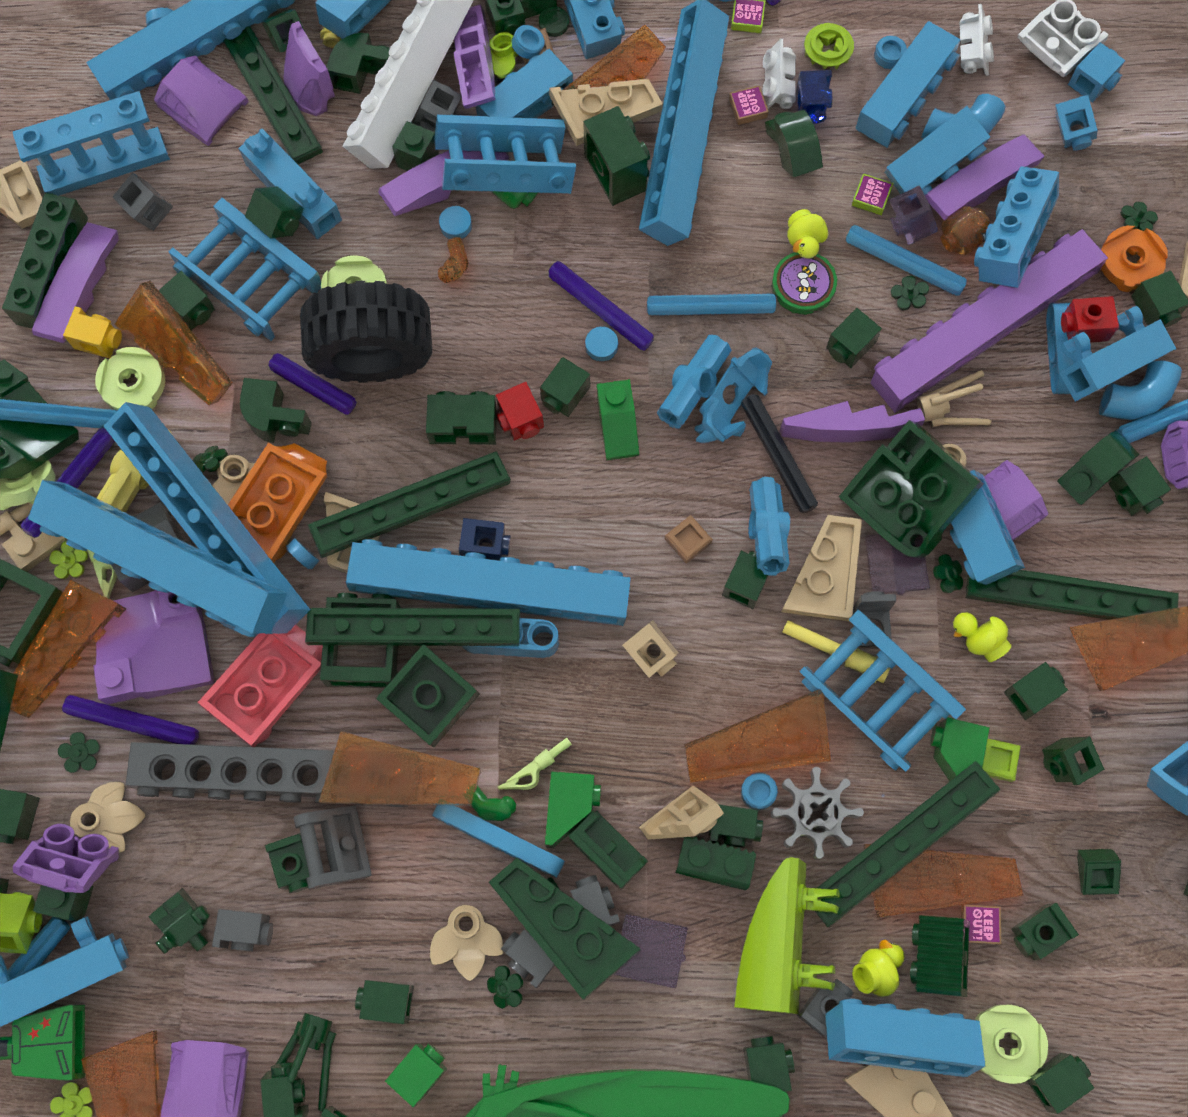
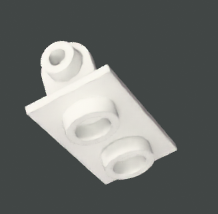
M978 4L979 14L965 13L959 22L961 44L972 42L971 44L960 46L961 68L968 74L976 72L978 68H983L985 75L988 76L989 62L994 61L993 46L991 42L988 43V35L993 34L991 16H985L982 4Z
M781 38L771 49L766 51L763 58L765 82L762 93L765 96L768 109L774 103L780 104V107L783 109H789L796 100L795 81L785 78L793 79L795 77L796 55L791 48H783V39Z

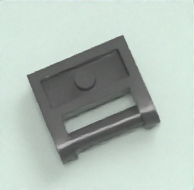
M356 805L307 812L293 817L295 828H299L310 876L306 878L309 890L361 880L372 876ZM321 824L331 872L324 873L314 828V825Z

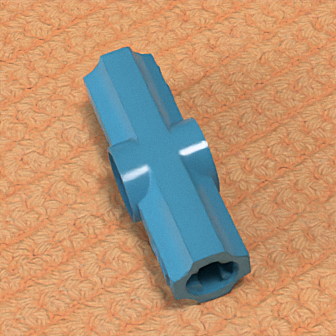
M708 335L689 365L682 364L675 369L672 378L673 389L657 411L661 421H664L672 428L680 429L700 398H709L717 384L716 374L732 351L728 342L723 341L717 335Z
M762 477L757 481H752L749 489L752 511L749 518L748 534L750 539L755 540L757 568L761 569L764 575L776 576L780 572L787 571L790 564L787 545L790 515L788 512L783 511L780 484L776 483L772 477Z

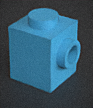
M1099 42L1076 67L1068 85L1081 95H1088L1089 100L1093 103L1105 89L1111 91L1120 81L1122 75L1119 71L1125 60L1116 51L1109 49Z

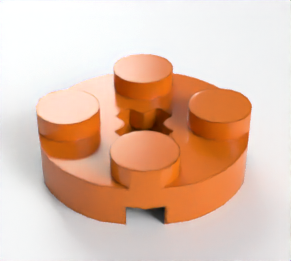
M1135 226L1120 227L1107 237L1101 248V251L1108 257L1101 270L1106 278L1122 292L1136 290L1141 282L1163 274L1166 268V259L1168 258L1167 247L1155 232L1147 228L1142 231L1134 229ZM1127 252L1132 256L1137 254L1140 257L1137 263H1132L1127 259Z

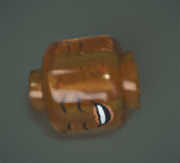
M963 206L942 222L941 243L949 252L955 251L960 255L969 254L985 243L986 230L988 225L991 224L988 216L978 207Z

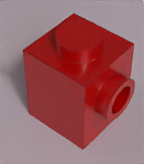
M1114 297L1073 299L1061 316V328L1064 333H1067L1068 340L1085 332L1090 339V343L1109 341L1119 328Z
M527 382L496 394L497 406L500 413L496 414L497 420L504 433L510 431L514 441L519 438H532L540 432V429L544 428L543 415Z

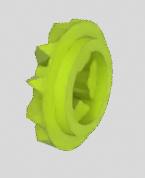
M833 23L817 25L805 37V56H809L812 65L816 63L822 65L823 70L832 66L837 70L841 64L848 63L853 54V38L840 25ZM836 41L833 51L829 49L826 52H822L824 45L829 46Z

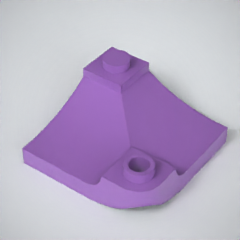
M157 590L93 605L96 629V665H93L98 700L108 705L139 697L150 699L214 684L201 607H190L180 602L172 604V598L176 594Z

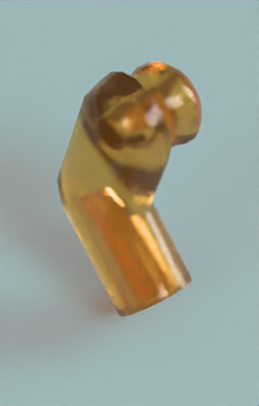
M460 237L447 241L450 257L438 269V277L444 283H449L452 280L456 281L468 269L469 262Z

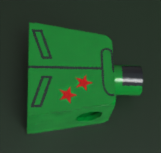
M67 1005L14 1020L12 1023V1036L0 1037V1060L12 1059L11 1072L14 1076L56 1080L85 1078V1005Z

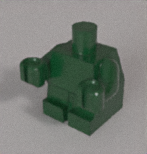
M183 888L148 916L164 934L155 943L163 954L173 947L183 946L187 941L197 952L208 943V940L200 931L206 926L210 914L205 906L200 905L197 907L196 903Z

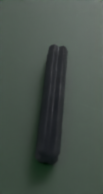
M754 394L747 396L741 401V406L801 513L812 511L818 506V502L760 397Z

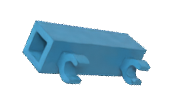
M260 129L256 135L247 138L243 145L238 148L245 165L266 187L278 186L304 208L299 221L317 240L342 221L337 204L264 129Z
M1134 306L1117 316L1118 329L1126 335L1121 340L1093 354L1090 350V339L1085 332L1060 344L1063 353L1068 358H1071L1074 363L1059 372L1074 401L1080 400L1175 350L1176 347L1161 319L1145 327L1142 323L1143 314L1140 308Z
M87 916L70 924L81 948L11 980L4 959L0 955V1027L124 970L127 967L124 960L129 958V954L122 938L115 940L113 933L97 940L90 919Z

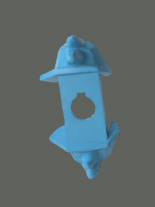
M755 347L741 357H733L730 360L732 363L709 399L699 409L703 415V420L701 424L694 427V430L700 434L696 438V442L708 443L715 440L724 442L732 435L741 437L746 427L745 422L731 424V419L740 407L741 401L745 399L750 389L754 386L764 396L768 393V373L772 361L763 350ZM734 384L736 386L734 389L735 398L732 403L727 404L723 399V391L726 386Z

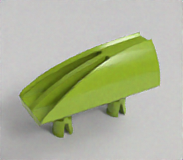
M789 857L782 861L758 902L741 956L734 1008L799 1014L801 987L834 990L835 983L817 979V975L835 974V966L802 964L801 957L805 910L838 913L839 907L837 905L822 902L821 899L839 898V890L807 888L805 885L806 863L799 858Z

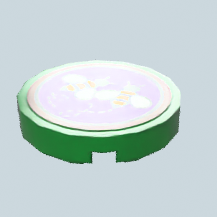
M794 252L780 260L774 269L771 286L777 301L782 307L792 313L807 315L821 308L824 309L829 305L835 295L838 279L835 268L823 256L817 254L813 258L806 259Z

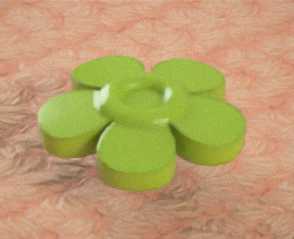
M64 541L61 544V551L54 550L50 554V562L58 565L54 569V575L60 579H66L69 575L78 578L84 573V566L79 564V562H85L88 558L87 551L75 549L67 545V541Z
M69 1082L63 1085L61 1089L64 1097H55L50 1103V1109L53 1113H62L60 1117H92L93 1109L84 1104L91 1103L95 1098V1093L90 1087H85L79 1091L77 1083Z

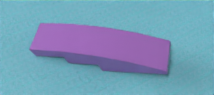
M480 4L469 8L454 38L456 49L454 58L465 109L496 100L490 42L485 13Z
M1023 134L964 167L929 191L924 198L945 221L985 202L992 192L1007 186L1010 179H1015L1020 166L1033 168L1045 156Z
M449 150L408 170L379 188L378 193L394 216L449 198L451 190H442L445 159H450ZM462 150L464 159L483 160L481 151ZM495 152L496 160L508 161L509 156L506 152Z
M86 223L70 247L49 287L32 328L33 335L60 343L66 341L63 334L74 307H80L86 312L94 301L92 290L107 270L105 259L119 241L117 230Z
M846 401L784 418L780 433L782 437L815 442L882 440L895 437L908 420L922 427L925 418L921 408L888 416L885 405L852 413L849 403Z

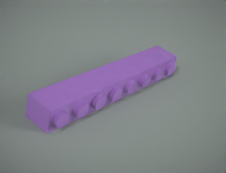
M1083 229L1073 236L1069 234L1064 235L1053 245L1054 249L1048 253L1041 251L1030 260L1018 288L999 285L996 288L993 285L989 286L977 297L978 300L972 305L968 303L961 305L952 314L953 318L945 323L940 320L927 330V335L919 341L914 338L907 342L900 349L901 353L893 359L890 356L882 359L874 367L875 373L870 382L871 385L896 413L1048 308L1050 303H1055L1096 275L1108 257Z

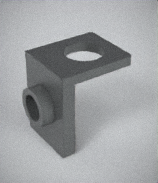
M881 591L864 593L854 605V613L860 610L870 620L880 622L883 632L892 639L889 611L897 601L896 594H885ZM870 640L866 645L862 643L859 647H870L876 645Z

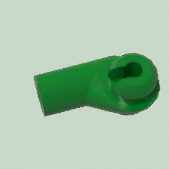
M477 784L470 787L463 794L479 817L486 821H504L509 819L511 814L516 811V802L513 798L509 796H504L502 799L487 798Z

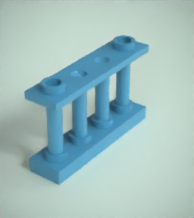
M140 91L13 131L21 161L26 162L35 158L38 159L41 165L36 167L44 193L63 195L170 160L159 128L155 127L146 130L143 123L150 122ZM131 128L134 135L115 140L112 135ZM100 138L103 145L84 150L81 145ZM66 148L72 153V155L53 160L50 155Z
M437 114L434 137L435 150H449L450 159H445L442 190L571 194L576 165L575 163L560 162L558 154H561L566 128L564 120ZM462 150L481 151L483 160L464 159ZM495 152H513L515 161L496 160ZM526 153H544L546 162L528 161Z
M221 198L213 206L219 217L217 220L218 225L187 257L172 247L168 251L175 262L172 267L177 273L182 271L186 276L191 277L244 319V325L254 335L259 337L262 334L272 341L275 335L268 321L299 289L303 290L306 288L311 293H317L321 289L320 276L309 264L275 238L270 239L249 221L242 212L224 198ZM236 233L241 237L242 243L210 276L197 267L227 234L232 235ZM259 251L265 256V262L234 294H231L220 285L251 252L256 253ZM282 269L289 275V281L258 313H255L244 304L274 271L279 272Z
M857 610L849 619L854 625L850 629L852 634L815 672L808 666H804L799 671L805 677L801 682L814 695L817 696L820 692L824 694L884 751L880 757L892 769L896 771L901 767L906 772L911 767V764L904 756L942 717L946 719L951 715L957 719L966 708L865 614ZM871 640L880 649L876 654L878 658L839 697L825 682L862 643L866 645ZM896 665L899 666L907 674L903 678L905 683L866 722L851 706L889 667L893 669ZM924 690L934 699L930 703L931 708L892 747L878 731L915 692L919 694Z

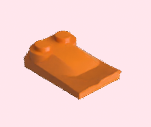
M268 443L228 504L273 563L282 558L287 552L286 546L290 537L327 478V460L295 443L286 446H274Z

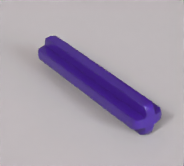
M280 353L274 354L269 361L268 366L271 371L345 415H349L355 408L357 402L353 396Z

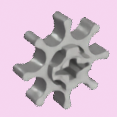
M814 767L810 771L812 785L809 789H798L794 786L791 779L784 780L782 788L792 795L793 805L786 810L774 808L771 812L772 818L786 817L794 825V833L784 841V846L790 848L798 837H807L814 843L813 858L815 860H820L824 857L822 843L826 837H835L844 848L850 847L853 844V840L843 833L841 828L842 820L846 817L858 819L864 814L862 808L850 810L841 804L840 794L850 786V781L843 779L837 789L828 790L820 783L821 769L819 767ZM817 794L821 795L822 797H814L812 795ZM824 802H827L828 805L821 814L823 819L818 818L807 825L806 821L813 812L809 806L815 809ZM798 808L800 809L801 819L798 816ZM812 830H821L822 832L817 833L813 832Z

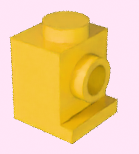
M76 306L63 334L74 349L109 359L114 349L119 347L122 340L121 330L115 329L109 319L98 314H93L92 317H89L82 308Z

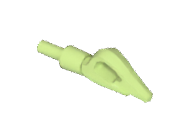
M87 549L104 594V601L108 602L117 580V575L111 564L94 559V552ZM111 569L112 576L108 582L106 581V571Z
M565 738L551 750L545 749L532 762L497 788L499 790H529L534 788L539 782V772L554 763V758L572 745L568 738ZM531 775V783L518 785L520 778Z

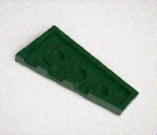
M518 858L489 881V884L583 1000L587 999L641 951V948L615 931V929L600 920Z

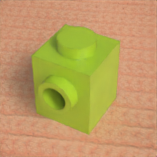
M14 892L12 894L0 893V952L27 954L34 933L39 932L42 924V914L33 912L35 901L32 895L21 892Z

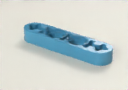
M439 800L432 814L436 819L555 878L558 877L565 863L561 858L444 800Z

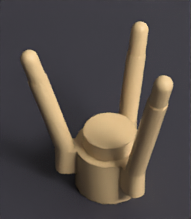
M982 370L937 390L918 396L917 407L922 410L925 418L924 422L931 421L932 428L941 425H990V419L944 418V414L950 413V400L983 389V385L976 384L956 391L953 390L983 377L984 372Z

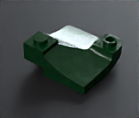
M6 360L0 361V399L48 404L30 384L27 375ZM0 420V479H13L33 471L79 440L78 429L67 425Z
M908 420L888 446L882 444L839 495V498L901 553L914 558H923L929 555L940 543L944 530L984 483L965 468L924 428ZM921 535L923 543L921 546L916 547L915 539Z

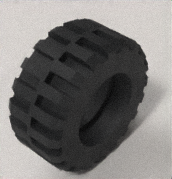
M365 280L355 281V283L350 284L346 282L338 283L335 287L327 286L322 288L319 293L314 292L305 301L300 310L303 360L318 375L324 374L326 378H337L344 382L358 381V383H368V381L383 382L386 379L392 378L395 380L402 378L403 375L416 373L417 369H422L432 355L430 307L420 294H417L415 290L411 288L405 289L400 284L393 283L391 285L385 284V281L365 282Z

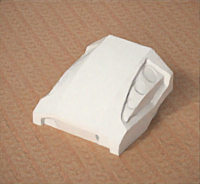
M1057 0L1040 12L1018 34V39L1050 69L1065 77L1099 42H1106L1109 34L1105 31L1101 33L1100 25L1097 21L1082 16L1081 12L1077 11L1076 4L1072 0Z

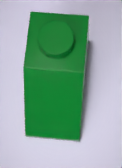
M630 379L597 384V403L606 461L639 456L636 416Z
M949 717L944 719L939 726H934L930 740V746L935 747L933 758L949 782L975 761L983 767L990 727Z
M551 771L545 836L546 848L556 847L592 813L593 806L600 807L601 785L594 784V775Z

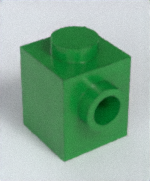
M430 1043L426 1047L416 1044L385 1082L408 1104L415 1107L446 1072L447 1068L442 1064L445 1057Z

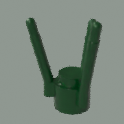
M304 1013L302 1021L297 1022L294 1033L276 1064L286 1063L296 1044H300L287 1078L288 1083H293L308 1047L319 1050L321 1043L324 1044L318 1110L323 1112L326 1108L332 1045L336 1033L330 1031L332 1021Z

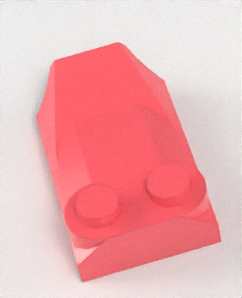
M297 625L288 633H259L197 703L246 744L256 747L257 744L264 742L270 736L274 724L320 671L323 645H307L305 642L306 632Z

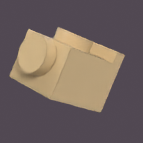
M654 620L622 645L649 678L656 672L662 677L677 664L673 658L679 652L657 627ZM651 644H656L660 647L661 653L659 656H652L649 653V646Z

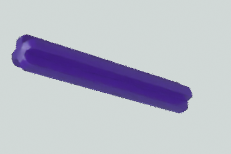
M556 261L548 271L549 277L640 350L645 351L654 341V336L651 332L562 262Z
M104 427L98 429L56 482L67 483L75 488L81 485L115 442ZM28 516L21 524L23 531L33 538L39 537L42 533L39 530L41 525L29 520Z
M68 695L62 706V711L67 715L176 744L196 745L199 737V731L193 727L73 695Z

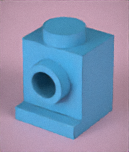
M1084 95L1055 104V115L1064 147L1072 146L1073 150L1077 151L1091 146L1092 140L1097 139L1098 130L1089 96ZM1074 125H1081L1083 129L1071 131V127Z

